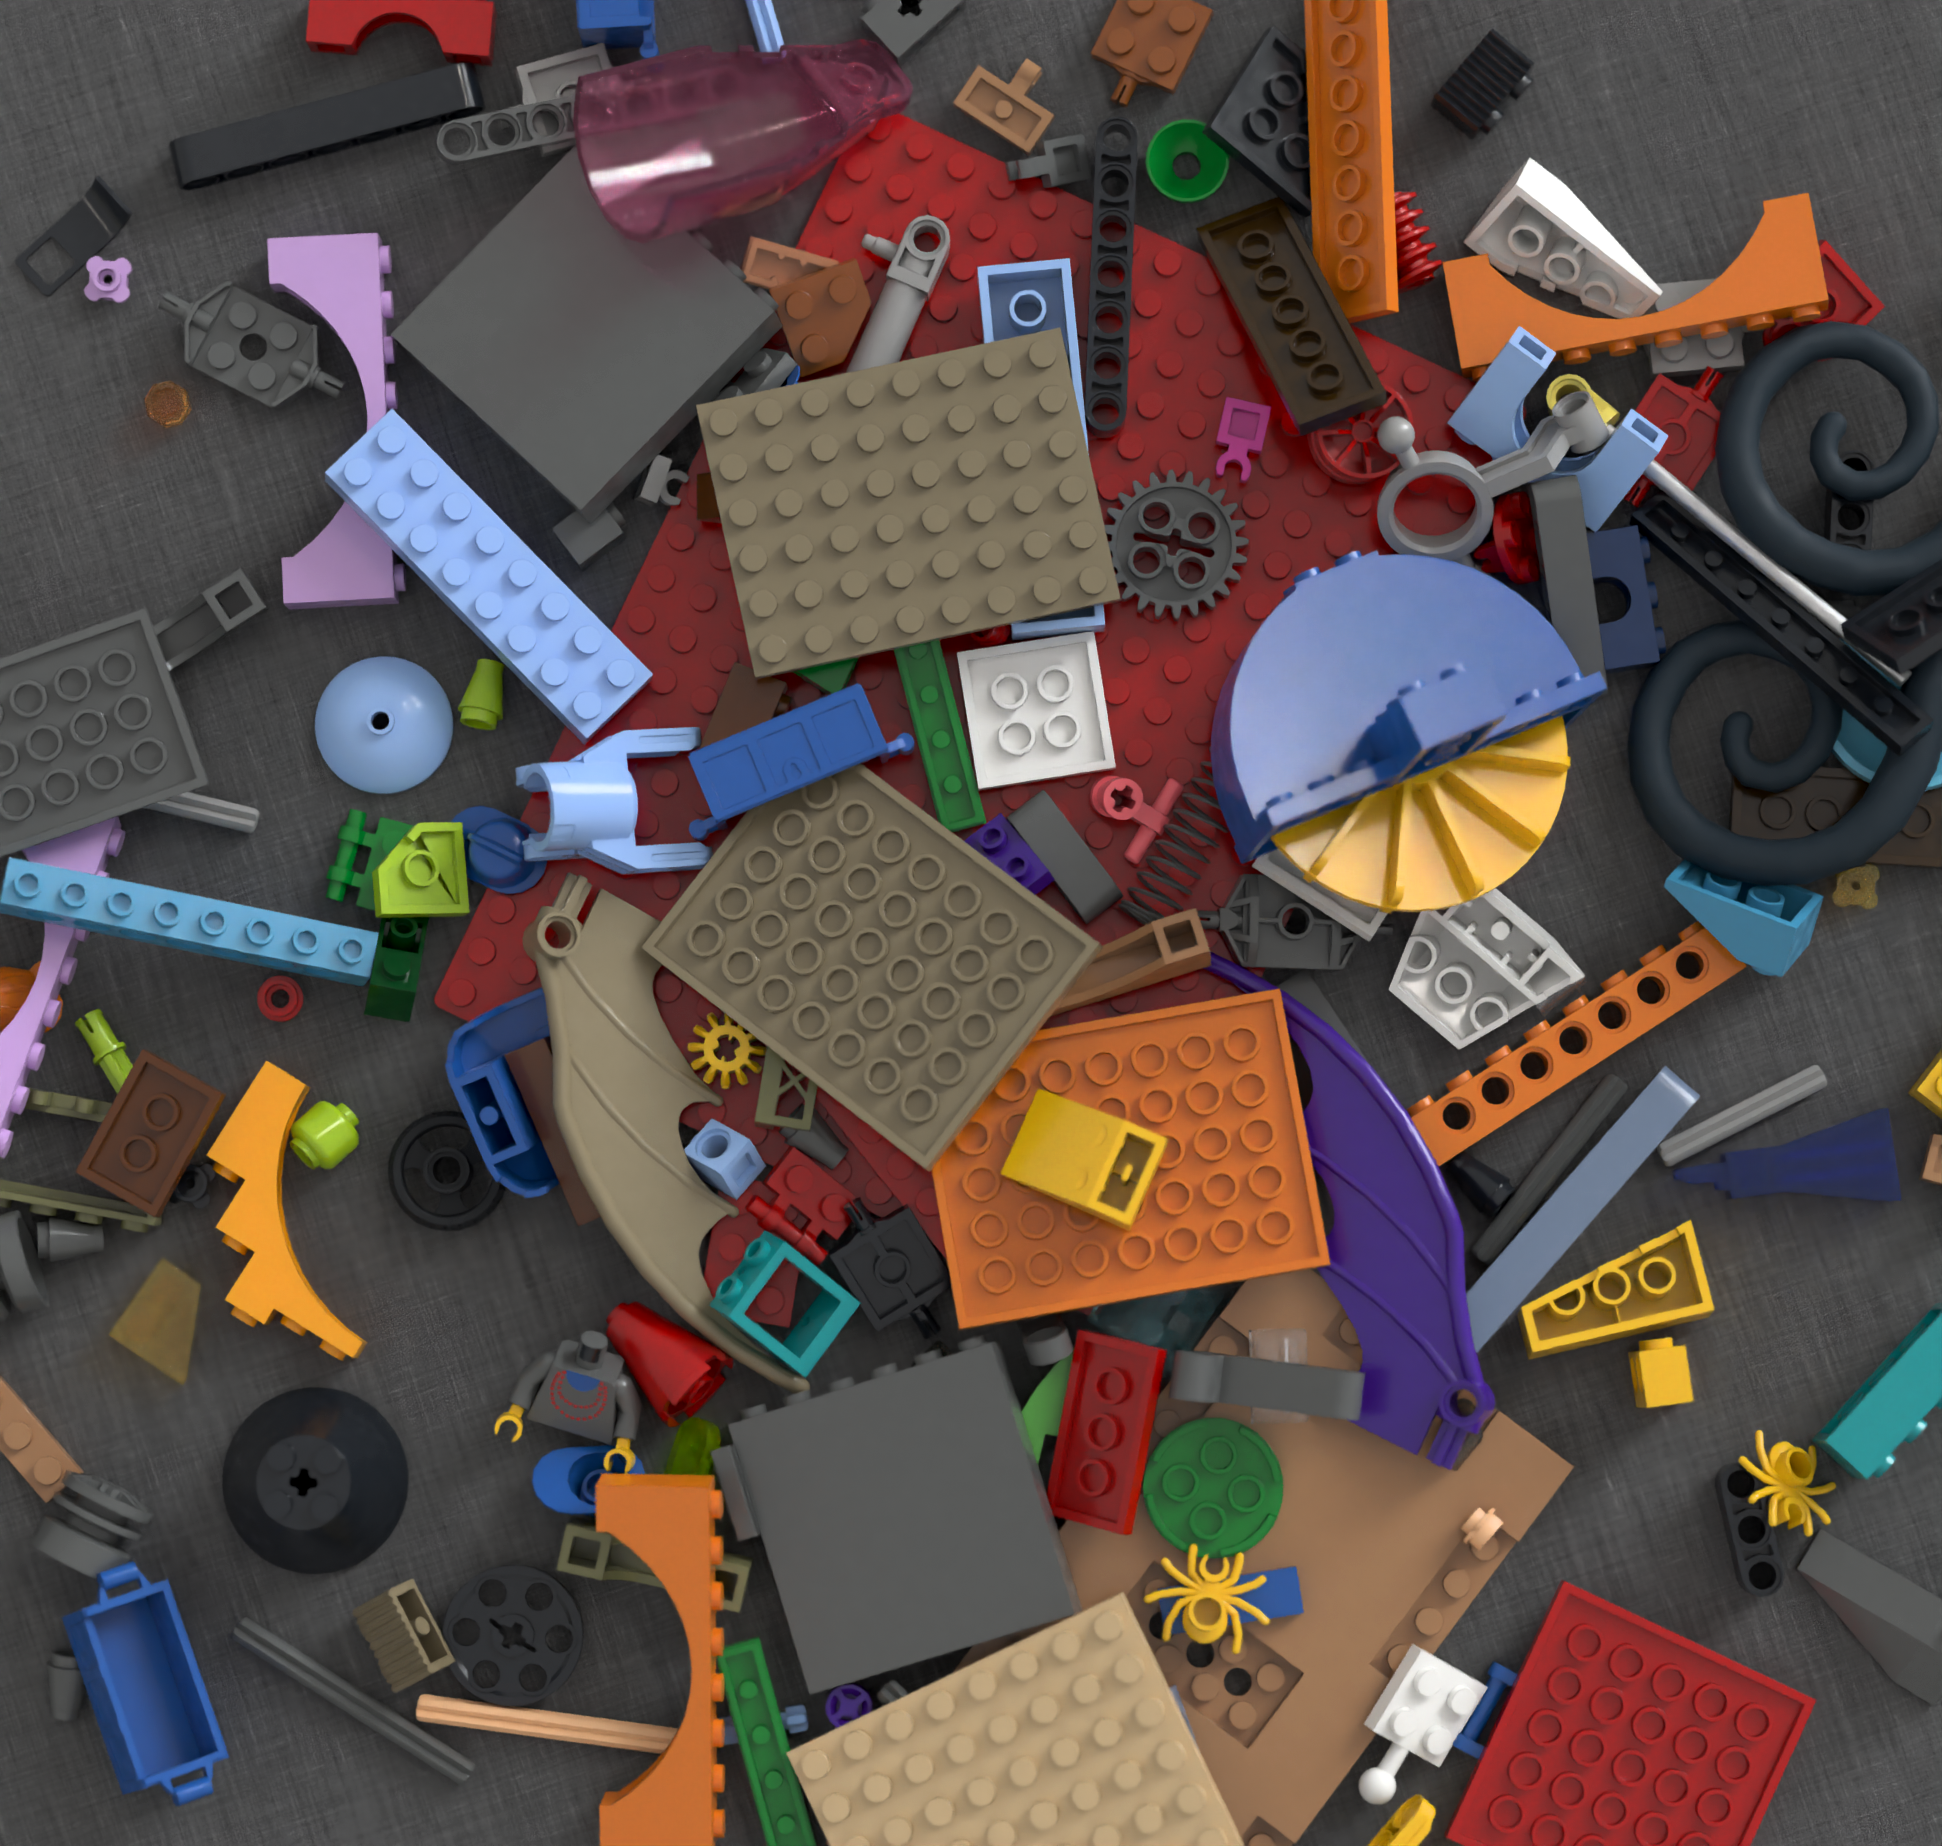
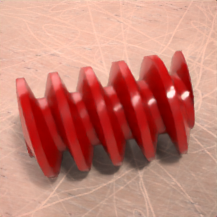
M1416 192L1394 193L1397 279H1399L1398 294L1420 288L1436 279L1433 273L1443 265L1442 260H1428L1427 255L1437 247L1436 243H1421L1420 238L1430 231V227L1414 225V221L1424 213L1423 209H1408L1407 204L1417 197Z

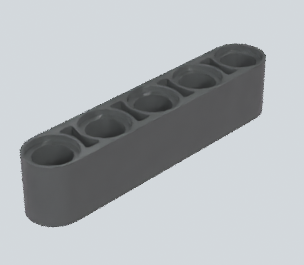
M1576 475L1531 482L1528 486L1546 620L1554 627L1567 645L1583 676L1587 677L1600 671L1607 686L1585 518L1578 479ZM1607 689L1601 695L1607 694Z

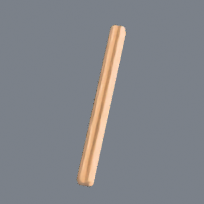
M428 1694L420 1695L416 1706V1719L421 1722L658 1754L665 1750L679 1729L517 1706H503Z

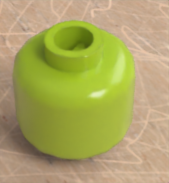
M326 1101L317 1102L291 1126L293 1140L289 1142L290 1146L298 1158L313 1170L317 1167L325 1170L332 1169L358 1146L359 1135L355 1126L359 1124V1120L343 1103L334 1106Z

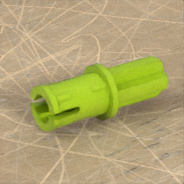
M95 1009L85 1014L86 1020L79 1018L75 1022V1026L80 1030L95 1056L92 1060L94 1065L102 1067L118 1094L133 1065L124 1052L127 1048L126 1044L117 1040L104 1018L102 1010Z

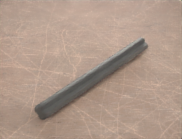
M248 1618L241 1619L233 1630L231 1638L235 1642L457 1784L463 1785L466 1783L474 1771V1762Z

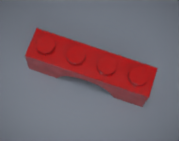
M309 0L306 43L311 52L357 55L364 41L376 30L390 24L407 23L419 26L432 34L439 42L447 63L470 62L474 65L492 66L497 11L494 2L487 0Z

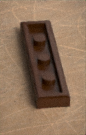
M549 1035L509 1052L504 1056L578 1226L601 1216L577 1174L553 1110L552 1047Z

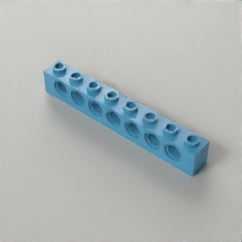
M10 857L5 867L0 892V913L362 987L371 977L379 934L363 929Z

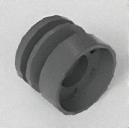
M67 1470L61 1481L79 1493L78 1496L74 1497L60 1491L55 1492L53 1499L61 1507L69 1511L66 1519L54 1515H44L30 1543L57 1561L97 1579L98 1573L131 1562L132 1557L116 1543L119 1537L131 1541H141L144 1534L127 1523L128 1519L130 1518L148 1525L151 1523L155 1513L136 1499L135 1495L110 1481L95 1475H82Z

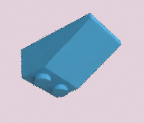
M1685 859L1667 877L1664 885L1738 961L1751 965L1753 970L1767 976L1777 975L1783 977L1810 944L1824 898L1823 895L1796 885L1763 886L1723 879Z

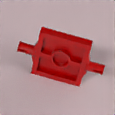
M1709 366L1706 367V370L1693 389L1680 386L1659 373L1635 409L1637 413L1668 435L1654 460L1691 491H1693L1716 456L1715 445L1721 412L1716 409L1711 400H1709V397L1724 376L1717 371L1708 386H1706V382L1715 370ZM1642 474L1623 499L1629 502L1636 489L1640 488L1631 502V505L1638 508L1650 487L1656 485Z

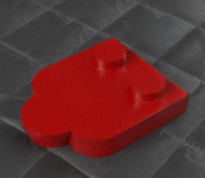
M1820 239L1818 245L1829 299L1828 310L1820 311L1821 316L1819 318L1805 322H1794L1793 317L1774 320V326L1763 330V345L1766 346L1793 328L1835 321L1866 326L1885 306L1826 240Z

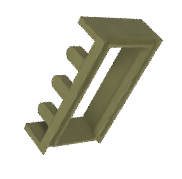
M29 1088L25 1109L103 1122L112 1102ZM0 1179V1207L11 1208L12 1200L30 1203L29 1212L56 1216L59 1208L76 1211L74 1220L87 1223L102 1224L103 1217L121 1220L120 1228L148 1233L149 1225H162V1214L160 1217H153L129 1202Z

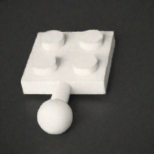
M1412 1644L1364 1723L1372 1731L1393 1743L1379 1766L1372 1767L1361 1775L1359 1792L1363 1799L1371 1804L1380 1805L1388 1802L1393 1797L1396 1791L1394 1776L1409 1751L1440 1767L1452 1748L1454 1740L1463 1730L1488 1687Z

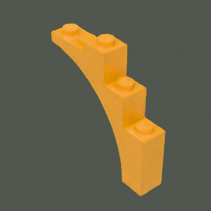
M266 1061L207 1153L208 1157L216 1161L212 1168L215 1172L235 1184L240 1177L245 1179L216 1226L217 1229L225 1233L221 1241L242 1255H245L249 1249L254 1251L253 1256L225 1300L234 1305L231 1314L253 1328L258 1321L264 1325H270L279 1311L283 1314L280 1323L301 1336H304L306 1331L309 1330L322 1338L323 1341L319 1347L341 1361L344 1360L346 1355L358 1358L368 1342L348 1329L330 1312L315 1293L299 1265L286 1228L282 1198L284 1157L291 1126L311 1087L273 1063Z

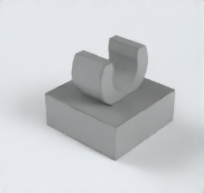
M658 454L643 470L633 500L648 506L656 504L658 499L667 506L679 505L681 499L671 496L667 492V483L669 480L686 483L689 477L680 470L669 471L672 459Z

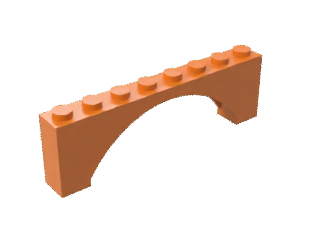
M1809 193L1763 201V217L1753 236L1740 255L1722 275L1686 301L1666 310L1640 317L1622 319L1592 318L1571 314L1548 306L1527 295L1507 281L1490 265L1488 254L1442 262L1463 378L1472 377L1474 382L1479 380L1519 326L1556 352L1551 362L1563 360L1565 365H1575L1591 360V354L1609 351L1610 356H1623L1636 352V346L1655 343L1657 348L1671 347L1681 344L1683 342L1682 337L1701 334L1702 339H1714L1727 335L1729 328L1746 325L1749 331L1762 330L1774 326V320L1793 317L1794 322H1805L1819 318L1821 316L1820 311L1828 310L1829 299Z
M601 1474L596 1484V1532H609L628 1546L649 1566L662 1582L683 1622L690 1648L692 1669L690 1696L685 1717L670 1744L656 1761L632 1782L617 1792H605L599 1806L600 1846H715L717 1839L724 1838L725 1810L717 1809V1793H724L725 1765L717 1764V1747L724 1746L725 1722L724 1719H716V1702H723L724 1674L716 1673V1656H723L724 1630L723 1628H716V1611H722L724 1587L723 1582H715V1565H722L723 1537L715 1536V1519L722 1518L723 1493L722 1490H715L714 1475Z

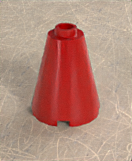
M634 1301L629 1305L626 1302L620 1303L611 1311L606 1319V1323L609 1325L606 1330V1336L619 1356L625 1360L626 1367L660 1419L668 1427L680 1425L674 1418L683 1412L690 1418L696 1414L725 1382L726 1379L720 1374L724 1365L728 1366L731 1370L734 1365L733 1358L724 1351L639 1301Z

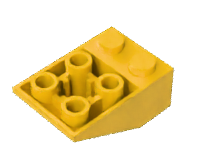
M1038 1088L1000 1175L1130 1231L1165 1152L1168 1139L1121 1118Z

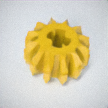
M710 1013L707 1015V1019L713 1030L707 1032L699 1025L693 1028L694 1033L704 1038L705 1041L704 1044L696 1042L688 1044L690 1052H704V1056L695 1059L691 1066L694 1070H699L708 1064L711 1065L703 1078L707 1084H710L715 1079L719 1071L722 1073L721 1087L723 1089L730 1088L731 1073H735L739 1083L744 1086L748 1084V1079L742 1069L747 1066L750 1070L759 1074L762 1067L750 1060L751 1055L766 1056L767 1048L751 1046L752 1042L759 1039L751 1033L745 1034L746 1029L740 1024L737 1027L733 1026L734 1020L726 1013L724 1015L725 1025L721 1026L715 1014ZM725 1037H729L728 1040L731 1043L734 1039H737L740 1043V1047L734 1050L737 1058L727 1062L725 1056H722L721 1060L717 1059L715 1054L721 1048L719 1040Z

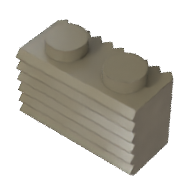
M413 1578L353 1609V1616L357 1617V1624H359L362 1635L366 1638V1641L370 1642V1649L375 1651L374 1657L379 1659L378 1665L383 1676L387 1679L388 1683L392 1684L391 1691L397 1693L455 1662Z

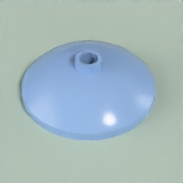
M371 657L346 667L328 684L316 710V740L326 764L347 784L361 791L373 794L400 793L426 781L443 763L453 738V713L448 697L441 685L428 671L419 665L397 657ZM376 715H388L389 724L385 729L378 730L373 727V719Z

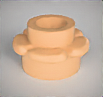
M1479 1507L1461 1527L1467 1533V1536L1463 1539L1465 1544L1470 1542L1477 1550H1480L1502 1526L1504 1522L1493 1514L1496 1511L1495 1508H1491L1486 1514Z

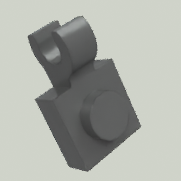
M1083 133L1035 142L1036 157L1005 163L1008 181L1041 175L1044 188L1092 178Z

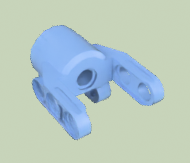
M700 728L624 730L606 737L567 762L532 763L531 765L515 768L516 786L518 788H524L529 792L548 791L550 799L551 817L549 830L547 833L529 834V839L522 841L524 860L549 861L587 858L620 874L703 869L713 856V847H707L700 842L636 846L634 829L638 815V797L634 780L628 771L627 759L668 757L675 756L680 751L700 748L702 743Z

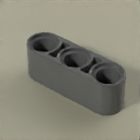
M1044 790L1040 791L1006 817L1007 821L1050 871L1055 879L1053 883L1085 924L1091 922L1124 897L1118 886Z

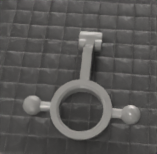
M1578 391L1563 397L1554 405L1552 409L1553 415L1539 422L1523 448L1477 468L1463 457L1451 452L1431 450L1416 454L1412 446L1415 432L1411 423L1402 417H1390L1383 421L1377 433L1378 442L1385 451L1396 454L1400 465L1389 474L1378 498V525L1386 542L1399 554L1430 556L1450 560L1491 576L1490 573H1485L1481 570L1482 564L1473 562L1469 553L1481 544L1490 530L1494 513L1492 498L1553 472L1569 448L1574 453H1586L1596 449L1606 441L1609 431L1591 395L1586 391ZM1442 474L1462 481L1472 491L1476 501L1471 516L1460 528L1443 535L1428 536L1410 531L1401 524L1394 513V504L1398 494L1408 483L1419 477Z

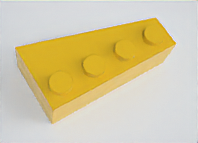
M1689 1220L1677 1226L1674 1230L1646 1242L1637 1249L1615 1260L1613 1259L1579 1279L1573 1280L1522 1306L1517 1317L1528 1360L1709 1318L1715 1309L1692 1221Z

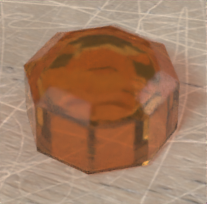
M172 381L153 384L144 398L147 416L164 428L182 425L192 410L188 392Z

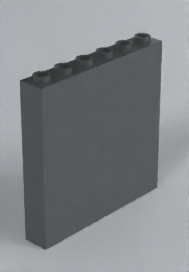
M582 137L390 335L404 352L591 524L698 414L696 405L709 403L777 333L783 324L775 312L779 305L766 291L759 287L753 292L743 283L747 276L735 263L728 258L721 263L711 254L715 248L706 237L696 229L689 234L679 225L683 221L682 217L667 202L662 201L657 205L647 196L651 192L650 188L636 174L631 172L626 177L616 168L619 161L605 146L599 144L594 148Z
M982 1335L957 1343L960 1351L958 1353L942 1357L940 1349L913 1357L916 1366L901 1371L898 1370L897 1363L870 1370L872 1380L856 1385L853 1376L826 1384L827 1394L811 1398L809 1390L782 1398L785 1407L768 1412L766 1404H761L739 1411L741 1421L728 1424L810 1695L1065 1618L1082 1611L1000 1340L986 1343L985 1337Z

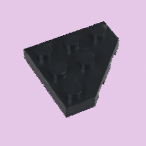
M1272 26L1261 36L1202 130V133L1302 217L1306 218L1312 214L1306 52L1278 28Z

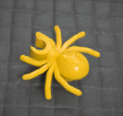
M1757 1430L1755 1432V1448L1764 1472L1756 1468L1744 1456H1740L1738 1462L1750 1474L1771 1486L1753 1492L1748 1501L1750 1504H1754L1758 1499L1774 1494L1769 1499V1525L1775 1527L1788 1521L1789 1530L1803 1524L1804 1534L1810 1537L1813 1534L1810 1509L1819 1516L1825 1525L1830 1524L1831 1519L1808 1496L1826 1494L1834 1490L1836 1484L1835 1482H1829L1823 1486L1805 1487L1811 1484L1816 1470V1447L1810 1445L1807 1453L1801 1448L1794 1447L1789 1442L1782 1441L1773 1445L1766 1455L1763 1432Z
M1191 1544L1188 1551L1187 1572L1191 1579L1177 1570L1168 1558H1162L1161 1564L1164 1569L1177 1581L1188 1587L1159 1590L1146 1595L1143 1599L1145 1603L1149 1604L1162 1598L1187 1596L1177 1600L1167 1615L1162 1631L1163 1641H1169L1172 1624L1183 1606H1186L1182 1619L1184 1630L1193 1641L1201 1644L1214 1642L1222 1636L1227 1626L1229 1614L1234 1632L1233 1654L1240 1652L1242 1629L1239 1614L1231 1605L1250 1613L1263 1625L1270 1623L1269 1618L1258 1608L1240 1598L1232 1596L1256 1589L1266 1582V1577L1261 1575L1253 1581L1231 1587L1239 1579L1244 1562L1243 1553L1239 1552L1236 1554L1231 1575L1226 1580L1224 1579L1230 1570L1226 1557L1223 1558V1569L1220 1574L1212 1575L1206 1570L1208 1554L1201 1559L1198 1565L1199 1574L1196 1572L1198 1552L1196 1544Z

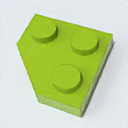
M462 822L417 823L412 826L372 872L376 918L459 917L470 913Z

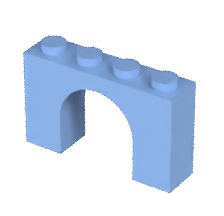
M1519 326L1458 406L1447 424L1454 428L1459 438L1468 444L1479 446L1492 456V460L1523 448L1530 437L1523 419L1525 397L1545 372L1556 352ZM1631 408L1605 443L1596 451L1582 457H1563L1553 472L1528 483L1576 475L1581 491L1585 526L1597 532L1660 452L1668 435Z

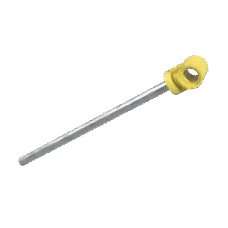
M1566 374L1559 376L1551 382L1546 396L1550 416L1553 415L1552 409L1561 397L1578 391H1586L1591 395L1609 431V436L1616 429L1614 425L1618 421L1620 413L1591 390L1590 385L1585 379L1578 375ZM1653 459L1642 473L1899 687L1907 681L1912 672L1907 670L1900 675L1847 641L1841 628V624L1847 621L1843 615L1791 572L1765 554L1739 529Z

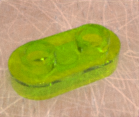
M697 1417L689 1418L683 1422L677 1431L663 1475H711L714 1466L711 1451L719 1449L721 1444L720 1431L716 1424Z

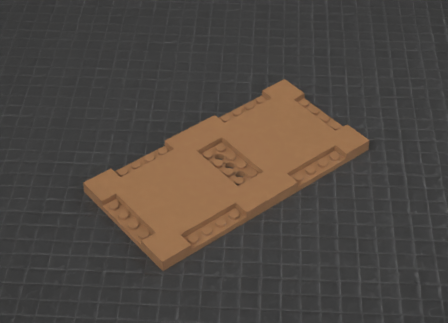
M1311 1269L1245 1280L1192 1350L1358 1372L1363 1362L1360 1342L1345 1310L1326 1281ZM1170 1380L1158 1396L1145 1468L1153 1450L1168 1433L1178 1426L1196 1419H1229L1241 1423L1258 1433L1271 1447L1280 1464L1283 1476V1500L1278 1518L1268 1534L1255 1546L1243 1552L1244 1562L1240 1575L1296 1566L1304 1610L1302 1614L1271 1618L1268 1625H1263L1260 1621L1240 1623L1242 1642L1238 1654L1232 1653L1233 1627L1232 1625L1226 1626L1222 1636L1210 1643L1213 1648V1658L1209 1664L1202 1667L1192 1665L1187 1659L1186 1651L1193 1640L1186 1632L1172 1634L1169 1641L1165 1642L1153 1636L1149 1630L1151 1617L1161 1611L1159 1600L1147 1604L1143 1600L1144 1597L1156 1592L1157 1588L1181 1585L1179 1581L1164 1569L1161 1559L1164 1557L1168 1558L1177 1570L1187 1578H1191L1187 1572L1188 1554L1165 1540L1149 1518L1143 1497V1479L1131 1535H1121L1067 1519L1059 1528L1058 1532L1082 1611L1124 1592L1168 1687L1176 1684L1201 1756L1244 1846H1292L1293 1843L1296 1844L1377 1734L1364 1723L1411 1645L1414 1644L1432 1655L1435 1653L1515 1543L1521 1540L1574 1468L1573 1465L1495 1408L1489 1418L1483 1422L1478 1434L1468 1432L1452 1469L1449 1470L1443 1466L1435 1465L1426 1458L1443 1422V1419L1437 1415L1418 1455H1415L1346 1419L1226 1403H1205L1169 1398ZM1462 1390L1458 1396V1406L1463 1413L1471 1415L1476 1409V1398L1469 1390ZM1479 1507L1486 1514L1491 1508H1495L1496 1511L1493 1514L1504 1522L1502 1526L1480 1550H1477L1470 1542L1465 1544L1463 1539L1467 1536V1533L1461 1527ZM1235 1556L1226 1558L1230 1568L1227 1577L1231 1575ZM1196 1557V1572L1198 1574V1565L1202 1559L1201 1557ZM1208 1558L1206 1570L1212 1575L1220 1574L1223 1569V1558ZM1071 1616L972 1645L952 1673ZM1233 1668L1246 1670L1251 1678L1249 1689L1241 1695H1233L1224 1687V1677Z

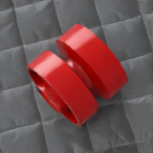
M1382 384L1386 391V404L1308 434L1310 453L1315 463L1325 474L1346 484H1366L1381 478L1400 465L1396 454L1385 451L1380 446L1377 438L1380 425L1390 417H1402L1408 420L1414 428L1412 413L1405 400L1395 390Z

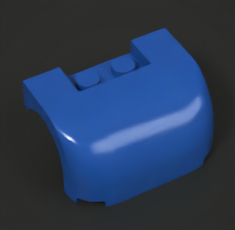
M542 987L476 1016L453 1032V1036L448 1044L447 1063H445L450 1085L487 1169L496 1183L499 1181L511 1192L523 1195L525 1198L541 1196L560 1184L504 1056L509 1052L550 1035Z

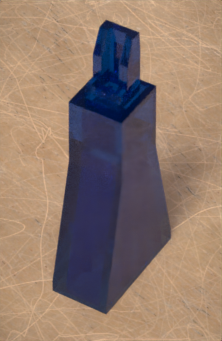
M1888 1108L1868 1112L1779 1146L1720 1154L1721 1163H1710L1672 1170L1673 1179L1690 1184L1713 1182L1714 1190L1725 1191L1726 1200L1777 1193L1884 1203L1902 1200Z

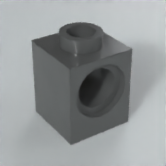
M611 503L591 524L577 511H574L554 526L552 531L581 571H584L626 539L621 527L627 522L614 504Z

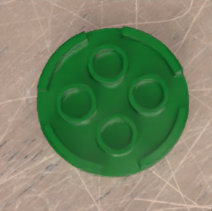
M1224 1418L1196 1419L1172 1430L1153 1450L1146 1465L1143 1478L1144 1503L1149 1518L1156 1530L1177 1549L1188 1554L1190 1545L1196 1544L1198 1546L1197 1557L1203 1558L1208 1554L1210 1559L1235 1556L1239 1552L1243 1553L1255 1546L1273 1527L1278 1518L1283 1500L1282 1471L1271 1447L1251 1428Z

